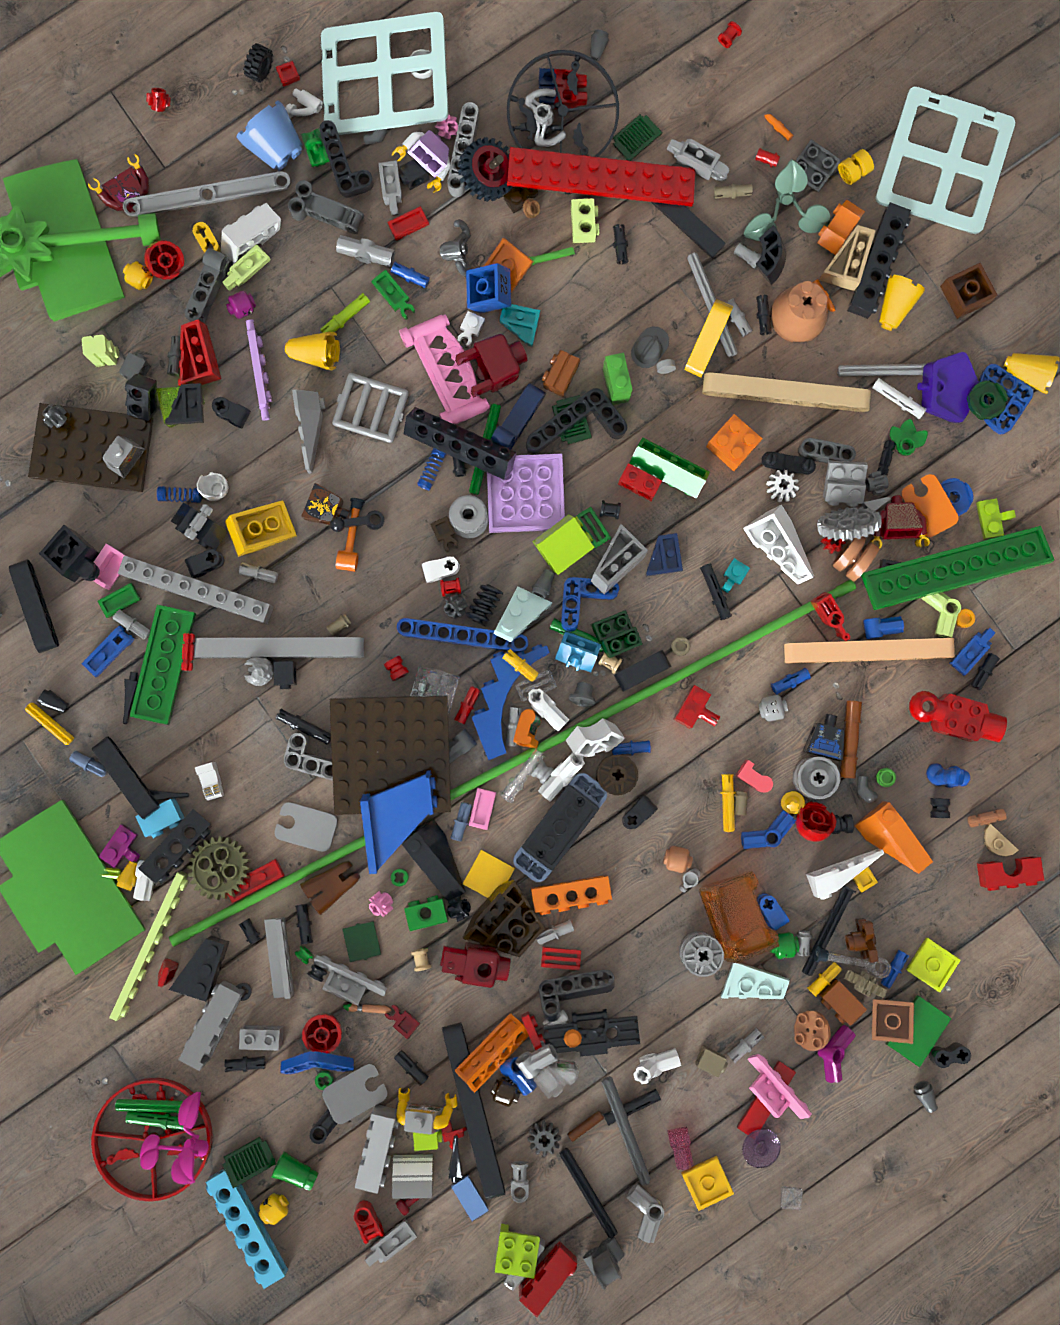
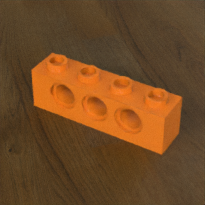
M608 875L531 888L535 913L539 912V915L550 914L551 910L558 909L559 912L568 911L572 906H577L578 909L589 907V903L597 902V905L608 904V900H612ZM589 887L595 888V896L587 897L585 894L586 889ZM568 891H575L577 898L573 901L566 898ZM556 894L558 901L555 904H550L547 901L548 895Z

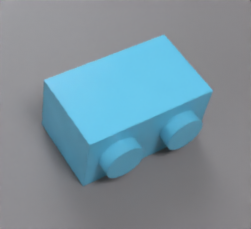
M176 798L159 804L160 808L145 820L139 815L135 816L145 837L152 836V838H156L164 834L162 830L168 827L170 830L176 828L180 821L185 818Z

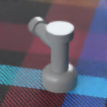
M693 868L686 872L683 876V885L679 889L685 893L688 890L687 888L695 887L699 882L700 871Z

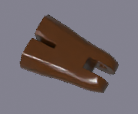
M350 861L342 862L300 883L301 889L308 899L311 898L310 902L319 915L327 911L360 879L358 872L349 876L348 879H345L342 873L348 871L353 866Z

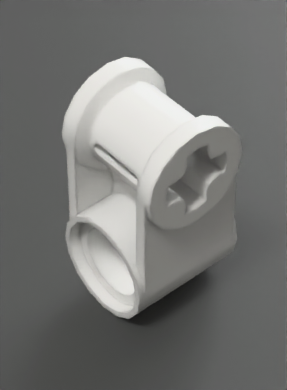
M446 557L423 563L422 568L426 582H435L457 574L460 564L454 557ZM448 562L455 564L452 571L446 568L449 565Z

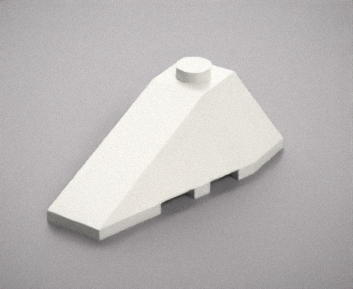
M782 504L767 511L743 528L753 545L757 548L760 547L768 554L767 557L770 560L773 559L781 566V570L795 583L800 584L814 577L792 520Z
M875 849L806 874L813 895L817 898L820 897L821 900L831 897V893L838 891L882 856L884 851L882 849Z

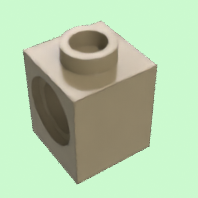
M704 1045L695 1061L698 1068L718 1078L721 1073L725 1072L728 1065L727 1059L723 1054Z

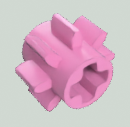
M448 114L446 120L437 122L435 128L439 131L438 135L444 136L446 139H450L451 135H457V118L454 116L450 117V114Z
M378 891L369 899L371 902L369 908L374 915L378 916L381 914L384 917L393 909L391 906L393 900L388 893L384 892L381 894Z

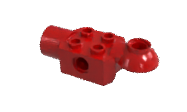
M929 691L917 692L909 702V710L914 719L925 723L931 722L934 732L968 742H977L980 738H984L997 743L1002 740L1006 732L1007 718L989 712L988 705L950 693L943 694L938 699L935 694ZM925 701L929 703V711L923 709Z

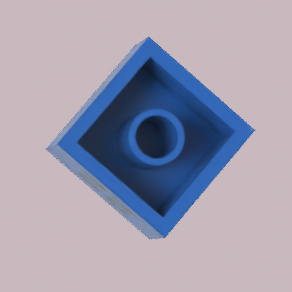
M496 263L466 271L468 309L484 313L511 307L509 268Z

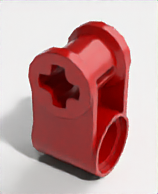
M366 1200L360 1201L354 1212V1220L363 1242L367 1244L369 1240L377 1236H384V1229L373 1205ZM366 1210L368 1215L362 1216L359 1211Z

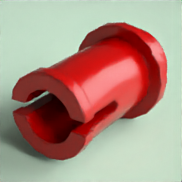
M759 148L755 160L769 164L772 168L773 166L777 167L780 156L777 155V152L773 154Z

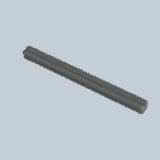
M611 1076L604 1077L601 1083L641 1185H648L651 1178L613 1078Z

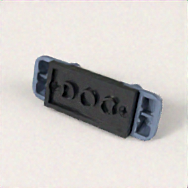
M579 773L574 776L515 854L513 862L517 869L535 882H542L548 877L605 802L607 792L600 787L597 781L585 773Z

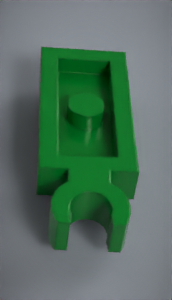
M386 269L371 281L395 312L400 309L404 319H408L405 314L406 310H411L413 314L415 313L414 307L411 304H407L410 301L409 297Z

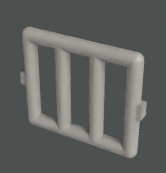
M349 373L342 394L338 396L337 402L339 403L332 423L336 427L392 443L399 422L403 421V410L409 392L406 389ZM353 382L364 384L353 421L349 423L341 420ZM371 387L382 390L370 429L359 426ZM389 393L399 395L400 398L388 434L378 432L377 429Z

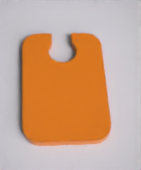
M928 474L920 478L922 483L928 488L925 496H917L913 484H910L902 490V497L905 503H914L916 509L926 517L927 534L925 536L933 537L954 526L958 522L959 516L938 478L933 474Z

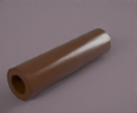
M598 1110L568 1132L567 1135L573 1142L605 1118Z

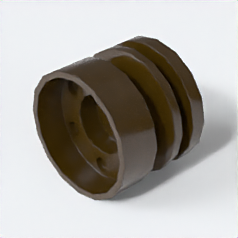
M610 755L598 764L596 780L607 793L624 795L636 786L638 769L629 757ZM617 769H619V773L623 774L622 778H618V781L612 776L613 772L615 773Z

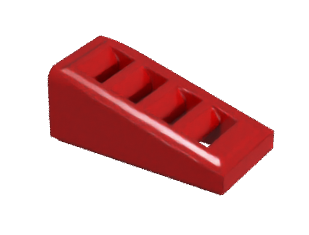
M168 958L163 960L158 973L159 987H163L173 981L179 966L178 962Z

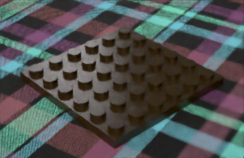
M448 695L330 698L334 815L362 814L360 805L362 794L375 795L422 776L427 771H431V777H435L436 789H433V796H437L438 807L434 808V813L451 812Z

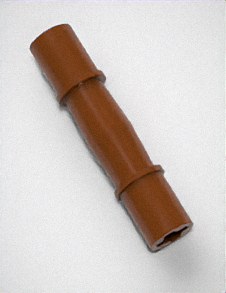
M846 701L844 749L840 768V777L856 778L858 760L856 756L862 702Z

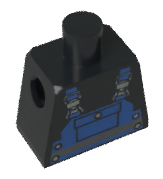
M826 714L824 724L814 723L803 752L837 761L843 760L844 729L835 727L838 716Z

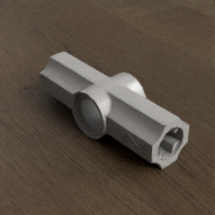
M340 235L337 241L336 251L338 253L355 257L358 261L366 264L373 262L387 267L393 265L395 250L378 246L368 239L357 240Z

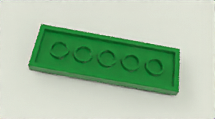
M157 604L130 717L165 725L170 724L182 674L181 664L184 661L182 659V647L185 644L183 634L192 632L196 613Z

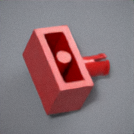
M693 685L673 719L689 729L693 728L699 718L715 727L717 720L720 719V715L713 713L705 706L711 694Z

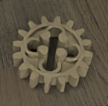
M848 970L844 977L855 984L853 989L868 997L873 993L884 998L888 991L876 984L877 978L864 971L859 975Z

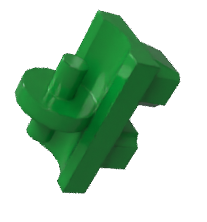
M319 128L309 133H302L301 136L311 166L320 167L330 162Z

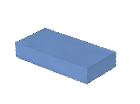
M469 1175L451 1185L471 1221L489 1211L487 1204Z

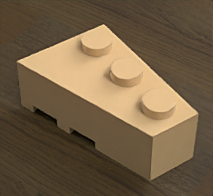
M857 225L825 269L819 281L855 291L860 284L876 230Z

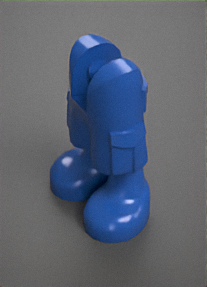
M934 763L926 771L928 780L935 786L945 785L947 788L963 787L970 781L969 772L958 766L943 769L940 764Z

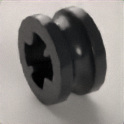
M312 964V970L308 971L307 974L311 978L322 982L324 980L323 976H326L327 972L323 968Z
M240 983L236 986L237 988L241 989L242 986H245L248 989V993L240 999V1001H245L251 996L252 989L247 983Z

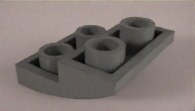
M811 139L796 159V162L802 166L807 175V185L820 192L841 160Z

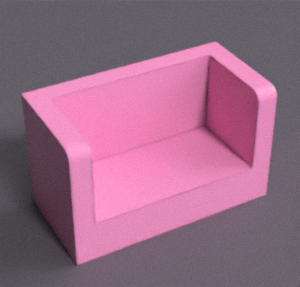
M105 544L93 562L100 570L99 576L94 582L110 590L120 576L118 571L124 554Z

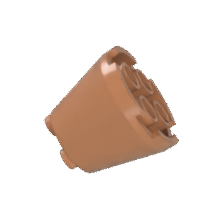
M804 281L784 290L778 295L771 308V320L774 330L781 338L792 343L809 342L822 332L828 318V298L823 289L811 281Z

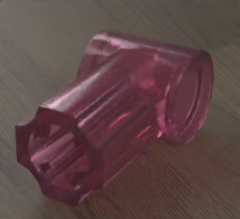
M687 1126L667 1130L677 1170H686L693 1167Z

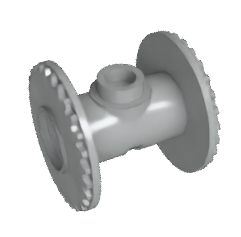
M464 495L452 503L449 510V518L454 531L463 538L470 539L480 536L488 525L487 508L483 501L472 495ZM473 515V518L467 520L465 516Z

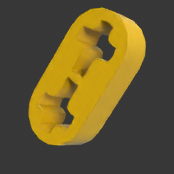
M204 222L196 223L193 227V234L204 253L209 248L208 242L211 243L214 250L220 252V246L209 226ZM200 229L204 230L206 237H202L199 231Z

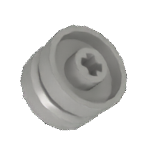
M808 757L801 760L795 766L793 784L795 789L804 797L809 799H825L837 791L840 784V773L837 766L831 760L824 757ZM817 775L818 779L814 781V776Z

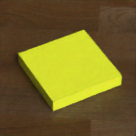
M926 937L906 970L936 991L941 992L961 960Z

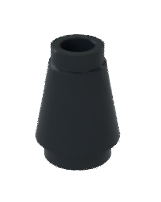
M46 689L43 690L37 703L41 704L40 707L61 712L62 714L69 705V703L53 691Z

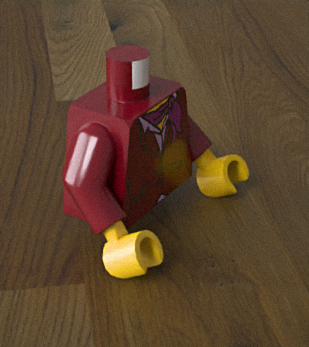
M134 154L137 162L132 163L128 156V163L132 166L101 185L103 189L100 188V182L97 179H94L97 182L96 188H92L88 183V187L97 192L96 195L107 207L116 211H124L123 203L126 199L148 194L149 179L143 167L139 165L140 159L137 154ZM134 202L127 205L128 212L133 211L135 213L138 209L137 204Z

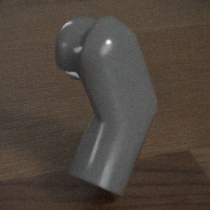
M387 129L374 130L373 134L363 135L365 145L382 142Z
M858 776V795L868 803L875 802L878 795L868 788V777Z

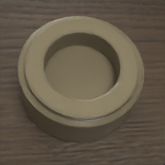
M677 637L671 643V650L677 656L686 655L691 647L689 640L685 637Z

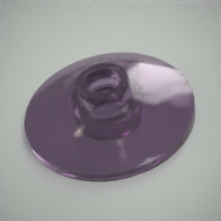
M758 1129L751 1132L744 1140L742 1146L744 1159L755 1168H765L772 1165L777 1160L781 1150L778 1137L767 1129Z

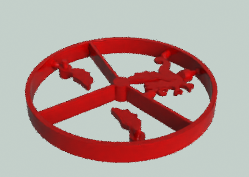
M145 1078L124 1086L106 1101L95 1120L91 1146L94 1162L99 1173L114 1190L138 1201H160L179 1194L191 1184H185L174 1191L157 1195L155 1164L151 1169L152 1195L129 1190L118 1183L105 1166L107 1164L112 1165L120 1159L124 1161L130 1158H139L140 1155L134 1152V1149L129 1150L125 1148L124 1150L120 1149L116 1155L111 1154L108 1156L106 1161H102L98 1146V1136L144 1141L149 1135H158L156 1132L148 1134L147 1131L150 1126L145 1125L143 1135L99 1131L101 1119L108 1105L118 1094L126 1089L133 1095L132 1099L139 1100V1098L150 1100L145 1094H135L134 1086L147 1083H157L160 1085L159 1091L156 1092L157 1099L155 1100H166L165 1090H163L162 1085L173 1087L184 1093L187 1097L194 1094L189 1088L173 1080ZM172 1096V1097L170 1098V1100H168V1101H176V1100H174V1096ZM201 1100L199 1111L205 1124L193 1126L189 1130L194 1131L206 1128L209 1147L206 1155L200 1157L203 1162L194 1179L199 1176L205 1167L212 1147V1125L208 1112ZM158 1112V1114L165 1115L166 1112ZM168 1128V1130H164L165 1134L158 1136L160 1139L186 1132L183 1130L171 1132L170 1128ZM169 1150L167 1156L178 1155L181 1151Z

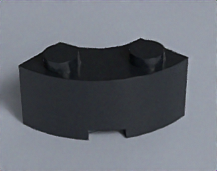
M774 225L759 238L763 251L756 263L760 273L771 285L779 278L786 261L785 245Z
M183 502L171 522L177 525L175 527L176 530L184 534L186 529L191 527L190 523L196 514L200 512ZM207 518L200 531L196 532L195 538L199 539L198 544L206 549L211 547L216 550L228 531Z

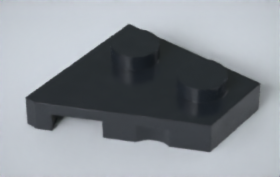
M200 383L181 384L177 392L178 396L171 406L172 410L169 417L165 419V424L204 423L202 385Z

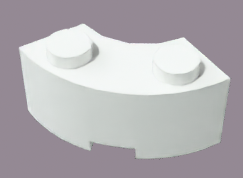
M602 718L598 723L589 727L577 726L566 739V742L574 754L591 757L595 756V753L604 750L605 752L610 751L620 744L625 737L615 724Z

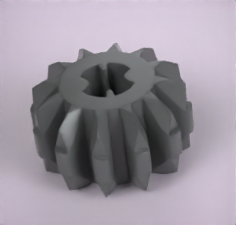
M542 1121L541 1127L538 1123H535V1129L529 1130L531 1136L528 1137V1142H532L530 1149L536 1148L535 1154L537 1155L543 1151V1156H547L548 1150L551 1154H554L553 1147H560L557 1142L561 1140V1136L557 1135L559 1129H553L552 1122L546 1126V1122ZM543 1135L547 1137L546 1142H542Z

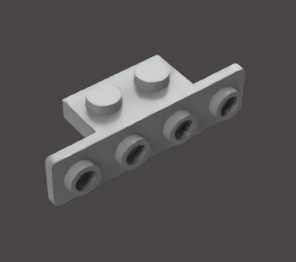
M316 955L314 964L330 971L323 990L357 1006L366 989L381 996L385 995L387 987L382 982L367 979V976L361 972H352L344 964L337 965L331 962L332 960L327 956L321 955L320 957Z

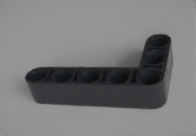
M593 388L531 433L527 438L526 448L533 454L540 452L591 413L594 414L613 439H620L627 431V423L603 391ZM596 395L600 401L595 403L591 401L590 396ZM577 406H581L584 408L585 412L579 414L576 412L575 408ZM602 411H609L611 417H604L602 415ZM566 417L569 419L570 423L568 425H564L561 423L560 419ZM613 426H620L622 428V432H615ZM551 428L554 430L555 434L553 436H548L545 433V430ZM533 439L538 440L540 445L532 447L530 441Z

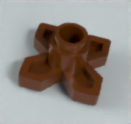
M864 918L855 919L857 931L845 935L847 949L853 950V952L860 951L861 958L867 959L870 963L878 962L873 922L866 921Z

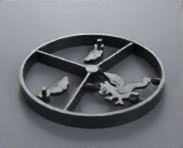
M555 50L535 57L518 73L508 95L507 122L515 144L518 148H523L514 134L515 130H521V132L530 131L527 139L533 141L532 135L536 134L537 124L533 112L523 107L525 99L513 96V90L526 70L535 63L547 58L559 101L554 106H550L552 110L558 108L561 125L548 126L546 134L549 133V128L552 131H563V120L569 112L610 107L616 108L612 134L605 146L594 156L599 157L610 144L619 120V99L611 77L598 62L580 52ZM560 55L575 57V61L571 64L572 71L567 76L569 90L573 91L574 95H577L578 79L576 73L580 67V59L596 67L610 85L615 103L570 109L566 105H562L549 57ZM510 101L520 104L519 109L527 116V122L520 123V126L515 127L511 125ZM579 123L577 128L573 130L574 136L572 138L575 140L574 144L581 148L580 154L589 156L587 155L588 148L583 144L584 137L581 131V123ZM562 141L560 142L559 153H562Z

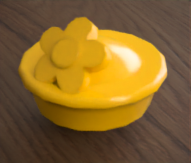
M791 791L782 797L781 806L785 812L797 814L801 807L804 808L805 800L800 793Z

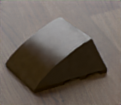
M513 879L498 886L473 914L462 938L478 942L483 946L488 945L497 948L498 951L520 958L544 931L545 927Z

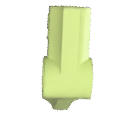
M943 592L922 597V600L940 613L935 635L942 638H952L957 616L961 610L960 602L956 599H951ZM947 604L953 607V613L947 611Z

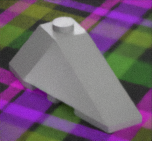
M292 390L295 413L298 420L301 421L298 430L301 440L304 441L301 447L305 470L309 474L313 472L323 420V409H326L325 400L320 397L318 392Z

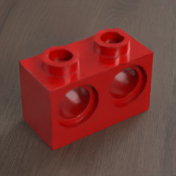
M628 463L618 485L652 502L662 480Z

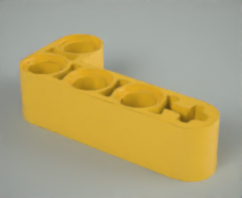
M718 299L715 300L686 364L685 371L702 377L734 306Z

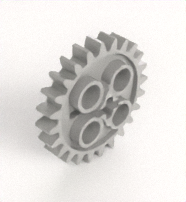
M846 507L844 510L838 508V511L831 510V513H825V516H820L817 527L819 535H822V537L834 538L835 541L838 539L845 541L846 539L853 540V538L861 539V536L868 537V534H874V531H879L882 523L881 515L876 510L864 509V507L859 509L856 507Z

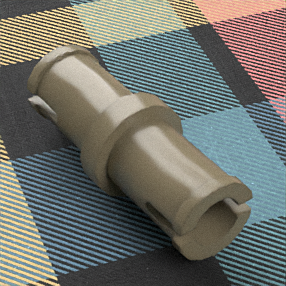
M732 183L731 186L714 187V199L729 197L735 199L740 196H752L753 193L752 183L743 185Z

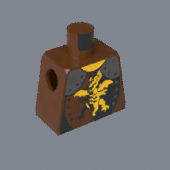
M314 483L302 513V518L307 521L330 525V521L334 517L349 519L351 511L342 508L344 502L342 498Z

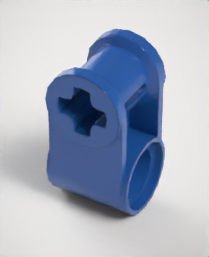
M766 893L757 896L756 905L773 932L790 922L788 916L773 896ZM765 899L769 900L768 907L764 906Z

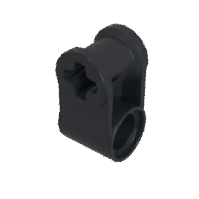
M217 397L212 402V409L219 418L241 429L251 413L246 407L223 397Z
M209 549L200 554L190 556L184 561L191 578L195 579L222 567L225 559L220 552Z
M643 795L623 816L622 823L624 827L636 829L658 810V807L646 795ZM628 816H629V817H633V816H634V817L636 818V819L634 820V822L636 823L635 825H634V824L628 825V823H627V822L629 821V819L627 818Z

